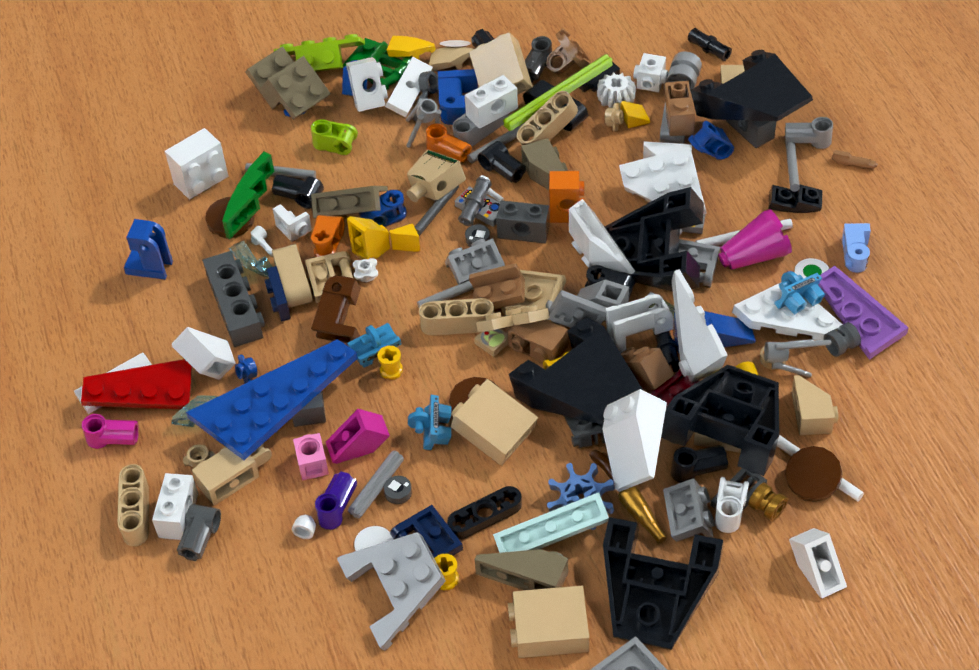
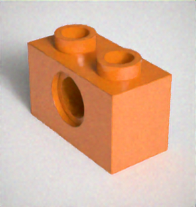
M550 171V223H569V209L581 199L584 200V198H580V196H584V181H579V171Z

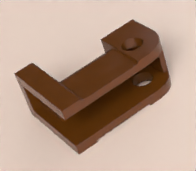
M333 276L326 281L311 327L313 331H317V338L331 341L338 339L347 344L360 337L356 327L344 325L349 305L356 306L361 289L355 278Z

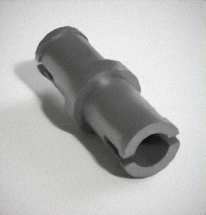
M478 177L471 194H468L465 199L466 204L461 215L458 217L459 222L463 225L472 226L479 209H482L485 204L484 198L492 185L486 178Z

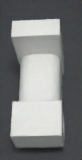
M658 294L648 295L645 298L605 308L607 332L620 353L626 350V336L652 329L655 335L673 330V315L664 299ZM655 303L654 307L648 308L651 304Z

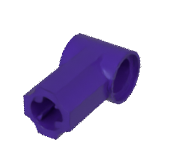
M340 471V473L334 474L325 493L318 496L315 501L318 522L324 529H335L343 521L342 513L357 487L356 479L351 477L349 473Z

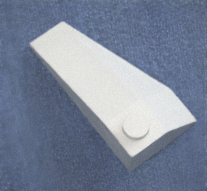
M676 270L672 277V289L680 355L679 367L683 376H688L690 382L693 383L721 369L728 355L713 325H706L703 308L701 306L695 307L693 291L681 271Z

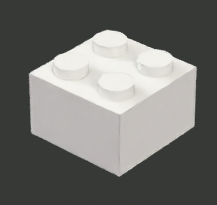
M205 128L165 150L173 183L189 200L229 177L221 143Z

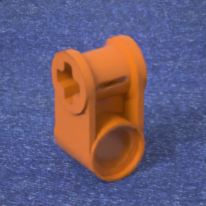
M317 216L315 227L311 234V241L315 244V257L336 253L339 242L344 234L345 223L343 217Z

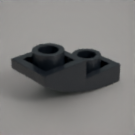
M772 185L769 191L768 209L793 213L821 211L823 190L800 185V189L793 192L788 188Z

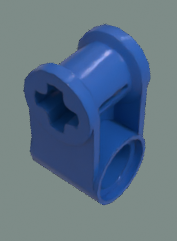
M704 121L702 123L703 127L695 135H691L688 138L691 145L699 152L706 153L719 160L728 158L734 151V146L724 130L714 126L709 121Z
M389 190L379 195L380 211L359 213L361 218L371 219L384 227L399 222L407 214L406 207L403 205V193L398 190Z

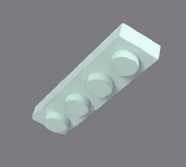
M598 492L495 533L493 536L499 553L537 550L608 522L609 516Z

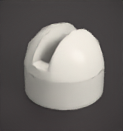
M309 515L299 516L292 526V532L302 539H311L316 530V523L312 516Z

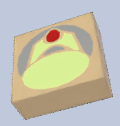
M501 329L484 331L474 338V342L478 347L494 357L508 345V336Z

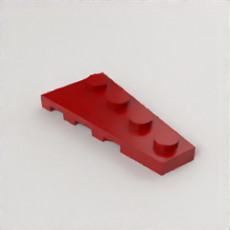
M185 359L83 377L81 404L82 406L189 410L192 366Z

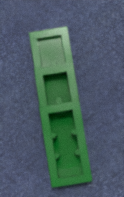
M265 151L248 168L228 202L222 220L226 238L231 239L260 209L258 199L267 191L266 180L274 172L272 156Z

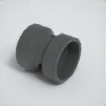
M849 322L839 326L837 331L832 330L824 335V340H831L832 343L825 346L835 357L844 354L848 348L853 349L861 344V337L857 328Z

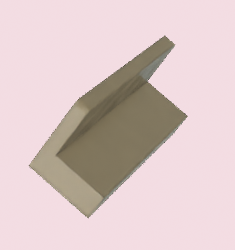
M367 186L311 194L313 218H317L318 215L340 216L380 211L379 192L388 191V186Z

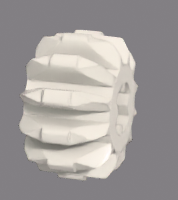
M613 72L611 76L604 75V78L599 80L597 97L602 106L613 108L614 103H618L620 110L622 101L634 102L636 86L635 82L631 80V76L624 77L623 72L619 75Z

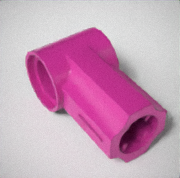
M91 414L82 421L83 433L88 446L91 448L99 449L107 444L135 445L138 441V421L105 420L100 414Z

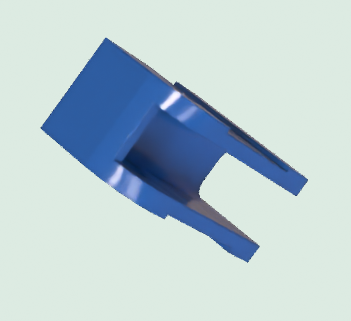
M474 69L438 71L440 118L443 123L453 125L455 120L466 113L465 95H462V93H469L478 88Z
M134 219L126 237L131 252L124 266L125 274L166 280L167 274L164 264L172 265L173 259L163 227L156 222Z

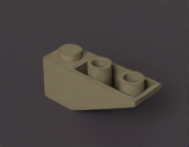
M548 138L521 146L522 164L526 166V172L530 179L549 190L550 171H568L566 164L560 161L556 146L553 147Z

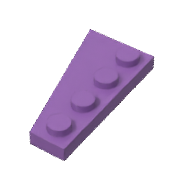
M836 266L820 275L822 279L818 286L825 293L824 298L843 324L849 322L857 328L861 337V344L859 346L869 360L907 334L909 327Z

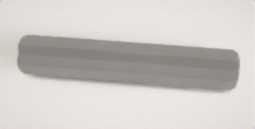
M392 451L348 508V512L358 519L363 516L383 489L385 482L392 477L404 461V457L399 452Z

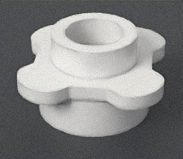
M370 258L353 262L352 265L355 268L353 275L355 279L361 282H370L378 276V270L375 267L377 265L376 259Z

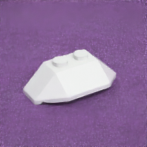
M583 199L569 209V233L574 239L571 244L580 255L584 254L581 259L589 268L593 265H600L615 271L633 274L635 270L594 211Z

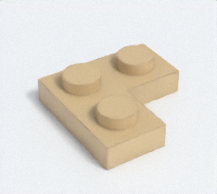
M537 305L521 309L505 310V316H501L500 312L485 315L486 320L476 322L478 332L541 321L549 319L550 316L548 308L537 310Z

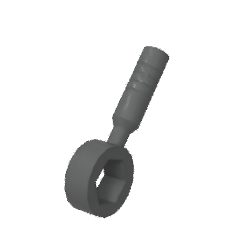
M434 71L422 72L418 80L419 88L422 92L419 99H427L428 94H435L438 91V77ZM417 115L412 118L416 122L418 119Z

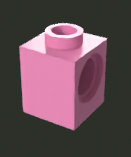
M320 433L308 434L293 439L302 481L329 475Z

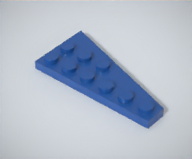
M337 339L187 411V417L242 460H245L358 359L357 352Z

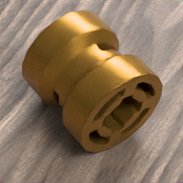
M764 482L752 493L748 505L754 510L764 512V516L770 521H775L784 511L788 498L781 493H774L772 487Z

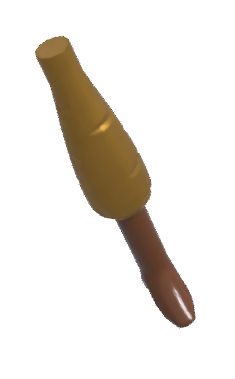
M598 450L591 451L589 456L592 461L613 480L608 454L601 453ZM633 486L619 492V501L627 512L652 535L658 544L664 542L667 537L659 527L647 501L638 488Z

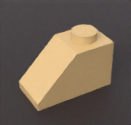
M800 375L794 376L791 393L799 435L832 434L834 423L838 422V408L832 405L831 395Z

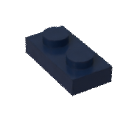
M277 266L267 268L269 279L264 281L267 293H273L274 296L270 298L273 313L278 312L281 321L291 319Z

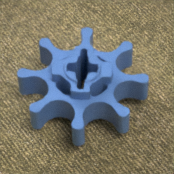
M568 463L566 465L567 471L570 474L568 481L564 483H558L554 479L548 481L550 489L559 491L561 496L556 501L548 502L547 507L549 512L581 500L577 495L582 493L584 498L598 492L602 497L605 492L615 489L612 479L605 483L595 482L594 477L598 474V467L595 463H592L589 472L582 476L574 472L572 463ZM603 501L606 511L612 514L614 512L613 504Z

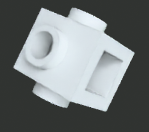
M643 53L640 65L635 66L633 78L637 79V89L653 92L660 91L661 85L666 83L668 75L666 57Z

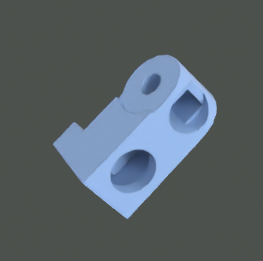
M870 223L844 224L842 233L844 260L846 268L851 272L859 273L867 268L870 250L866 245H868L871 232Z

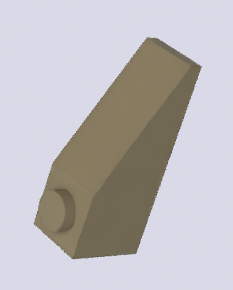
M537 549L476 555L474 559L476 575L521 590L559 588L563 586L568 575V558L555 551L548 552Z

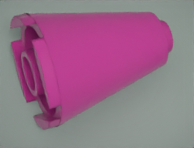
M769 209L760 213L721 246V253L718 254V257L724 267L728 266L733 270L787 256L792 253V246L788 235L784 236L781 230L783 227L776 214Z

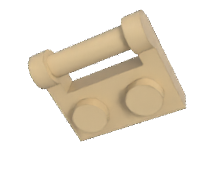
M342 251L305 260L316 303L320 302L326 281L330 277L335 276L333 266L338 265L340 267L342 276L353 278L350 268L351 259L348 252Z

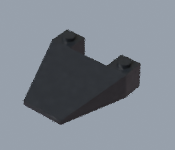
M764 50L753 51L749 57L743 59L745 71L724 84L707 79L701 81L697 87L690 90L696 115L712 120L779 121L813 101L812 95L775 53L765 52Z
M692 187L668 192L605 226L612 239L635 270L631 276L634 277L636 283L673 292L672 277L674 271L680 270L691 289L699 288L700 265L688 251L679 252L680 229L703 224L704 202Z
M585 317L567 331L572 347L570 352L547 369H543L532 361L527 360L508 375L515 397L531 408L603 425V414L608 404L643 389L605 327Z
M726 365L673 397L665 411L661 438L685 447L694 432L741 449L737 466L751 473L764 476L773 461L779 438V382L731 365Z
M609 517L603 542L613 637L630 641L636 636L643 644L672 650L718 576L724 541L694 534L689 564L634 553L639 532L637 522Z

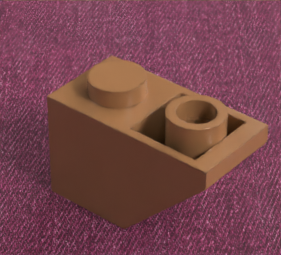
M676 81L664 83L666 118L670 137L694 135L695 111L689 82Z
M547 319L510 326L507 329L508 346L516 352H522L533 357L540 363H543L544 360L552 361L559 358L568 347V329Z
M645 346L635 349L630 347L621 353L642 389H656L674 376L660 348H648Z

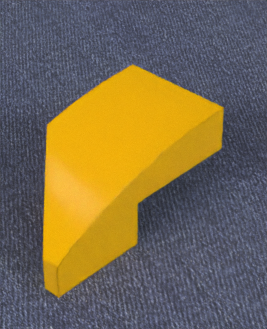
M392 36L387 53L389 57L412 56L420 60L419 56L425 52L433 53L436 48L434 43L419 38Z

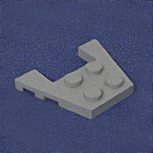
M418 532L337 558L345 577L351 582L374 567L394 607L392 612L369 626L379 647L384 651L393 644L391 640L399 631L403 632L410 624L408 620L418 608L422 610L446 581L423 536Z

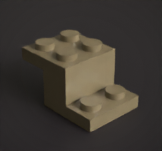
M283 46L245 71L270 107L274 109L282 104L293 120L331 94L306 58L303 56L294 62Z

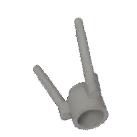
M420 98L418 104L406 118L407 122L415 115L418 118L406 145L408 148L411 147L421 123H429L435 118V123L440 124L441 110L437 109L438 106L435 101L428 98Z
M813 339L766 342L764 346V360L766 363H772V369H782L798 375L811 377L812 373L782 364L783 361H788L789 349L830 345L832 342L831 340L814 341Z

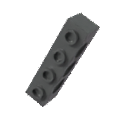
M231 251L203 259L208 281L233 346L237 347L262 339L261 328L265 327L264 319L261 312H255V309L258 308L254 294L249 295L247 292L251 291L247 277H241L244 271L240 259L235 260Z

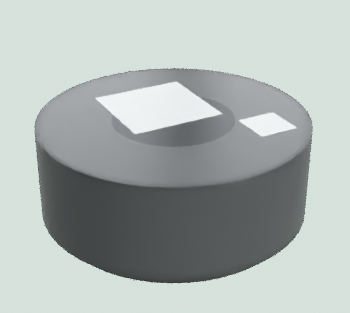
M472 225L465 232V240L470 247L477 240H490L489 229L484 225Z
M403 476L389 478L384 484L386 499L393 504H402L408 501L412 495L410 481Z

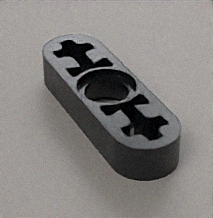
M512 486L503 487L454 511L449 515L447 524L458 539H465L517 513L522 507L521 492ZM505 498L514 500V503L510 504L509 501H505ZM482 508H489L493 511L489 517H480L477 514ZM460 522L461 524H465V527L461 528L459 525L456 526V523Z

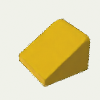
M626 101L621 102L620 110L624 113V121L628 128L650 123V119L642 105Z
M413 223L389 231L393 250L421 251L419 235Z

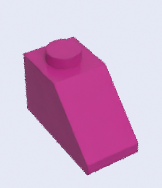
M357 409L326 441V445L332 462L338 464L373 453L390 435L382 415Z

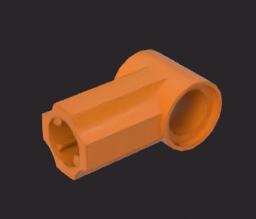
M431 124L426 129V149L459 160L460 163H464L468 159L467 155L470 154L472 145L448 134L446 127L442 124Z

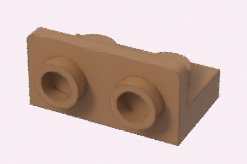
M510 264L469 275V281L474 288L473 299H488L493 303L494 309L525 302V279L517 264Z

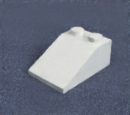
M641 389L608 404L603 414L604 424L602 430L615 490L619 492L653 479L655 476L667 402Z

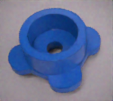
M242 354L238 355V364L235 365L236 375L239 379H243L244 383H248L251 381L250 379L257 377L256 363L251 357L245 359Z

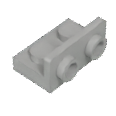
M493 238L487 241L485 239L477 240L471 244V247L464 250L462 247L454 249L448 253L449 256H447L445 261L446 267L451 268L458 285L468 281L470 274L505 266Z
M563 290L559 292L554 302L548 300L546 303L550 316L548 320L570 328L585 317L599 324L606 317L605 308L607 307Z
M693 478L663 489L671 537L676 542L703 533L706 537H714L712 527L715 526L712 513L708 510L707 503L710 502V497L704 486L701 487Z

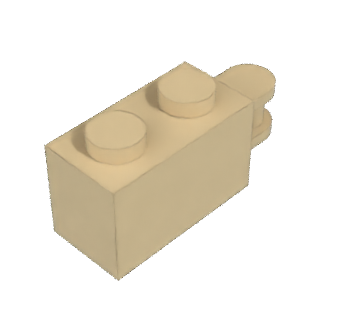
M264 443L245 460H242L228 448L224 447L219 453L200 462L192 469L196 485L213 506L260 477L258 467L266 463L272 456V452L268 448L265 449L263 447Z

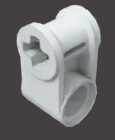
M725 477L720 478L715 526L721 532L732 533L739 528L743 506H745L748 481L738 483L727 481Z

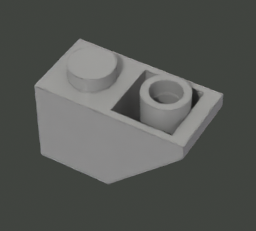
M602 280L580 289L577 296L608 308L628 303L629 287L612 281Z

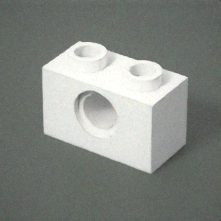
M371 57L346 63L356 109L360 112L386 106L384 99H387L388 95L385 85H381L380 76H383L380 62L377 63ZM368 78L373 79V86L370 89H363L362 84L364 80Z
M502 75L465 94L466 116L480 129L518 109L517 87Z
M165 473L152 518L158 538L181 540L186 528L185 520L188 508L191 504H196L198 491L192 475Z

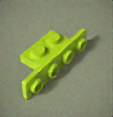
M357 34L345 35V39L336 40L334 37L324 38L323 42L320 43L303 41L299 46L282 44L280 48L283 46L289 56L295 55L296 60L304 56L314 71L320 72L343 68L341 48L365 45V40L358 37Z

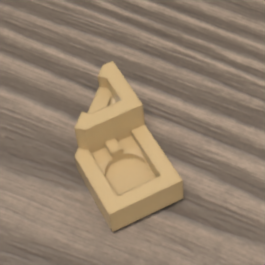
M466 47L436 49L431 53L429 65L433 67L432 71L453 66L457 70H461L463 68L462 63L466 59L471 58L469 52L474 49Z

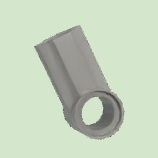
M817 117L812 123H785V143H811L813 147L818 149L827 148L832 143L833 122L827 117Z

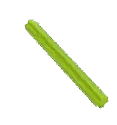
M604 54L503 120L504 127L508 131H512L522 125L555 93L566 91L570 94L613 65L612 58Z

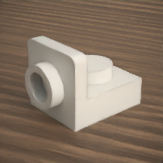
M281 204L273 208L275 225L291 242L305 236L312 230L310 215L307 212L295 217L291 211H287Z

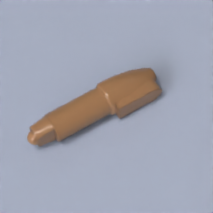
M835 150L832 155V160L843 165L873 169L878 166L876 161L852 156L850 152Z

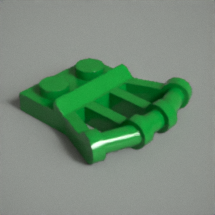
M365 38V45L358 46L344 62L343 67L352 60L373 57L377 63L380 62L383 77H386L380 78L381 85H385L386 90H388L389 86L399 82L412 56L402 57V60L396 57H389L387 53L388 44L385 41L379 43ZM382 64L393 67L395 69L388 68L386 66H383ZM367 79V81H369L371 84L374 83L373 79Z

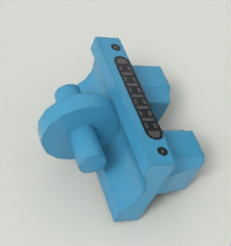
M793 271L785 272L781 277V283H779V288L782 290L781 299L776 300L774 304L778 309L787 306L793 314L801 312L807 305L803 297L812 306L820 303L825 296V293L818 286L822 277L815 273L803 279L801 275H797Z
M386 323L376 329L372 325L366 327V334L347 343L348 347L357 352V361L365 368L373 364L374 358L378 357L377 354L381 348L385 346L398 347L401 345V339L394 333L389 323Z
M430 395V404L424 408V412L423 408L417 407L415 412L408 416V425L414 428L416 433H423V449L432 450L434 444L448 445L452 436L451 427L440 426L439 422L448 424L451 418V406L439 404V396Z

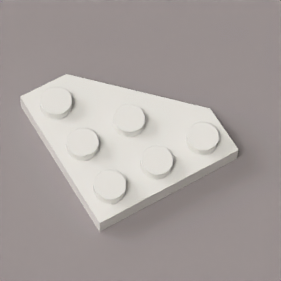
M690 146L619 165L625 191L633 195L635 193L647 202H651L668 192L692 187L704 202ZM704 204V212H703V215H704V214H707L706 208H705V204Z
M779 284L735 304L732 313L751 329L760 330L762 326L776 329L778 334L797 337L798 333L811 335L813 340H824L826 333L832 330L837 331L839 326L843 325L820 304L812 306L805 297L803 299L807 302V305L799 313L793 314L787 306L778 309L774 303L776 300L781 299L782 296Z

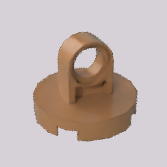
M561 29L556 34L561 45L552 51L546 60L547 67L555 73L565 72L574 63L581 69L591 63L579 44L572 39L569 40L570 34L565 29ZM558 56L562 57V66L554 68L552 65L553 59Z

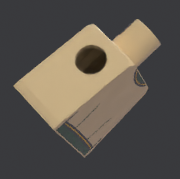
M427 149L407 173L411 188L406 193L413 202H417L423 196L439 200L466 180L460 161Z

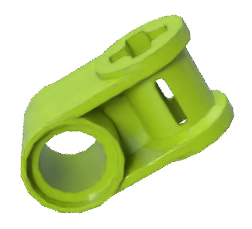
M325 119L316 120L311 125L312 143L317 150L348 155L352 150V142L358 136V131L350 124L336 123Z

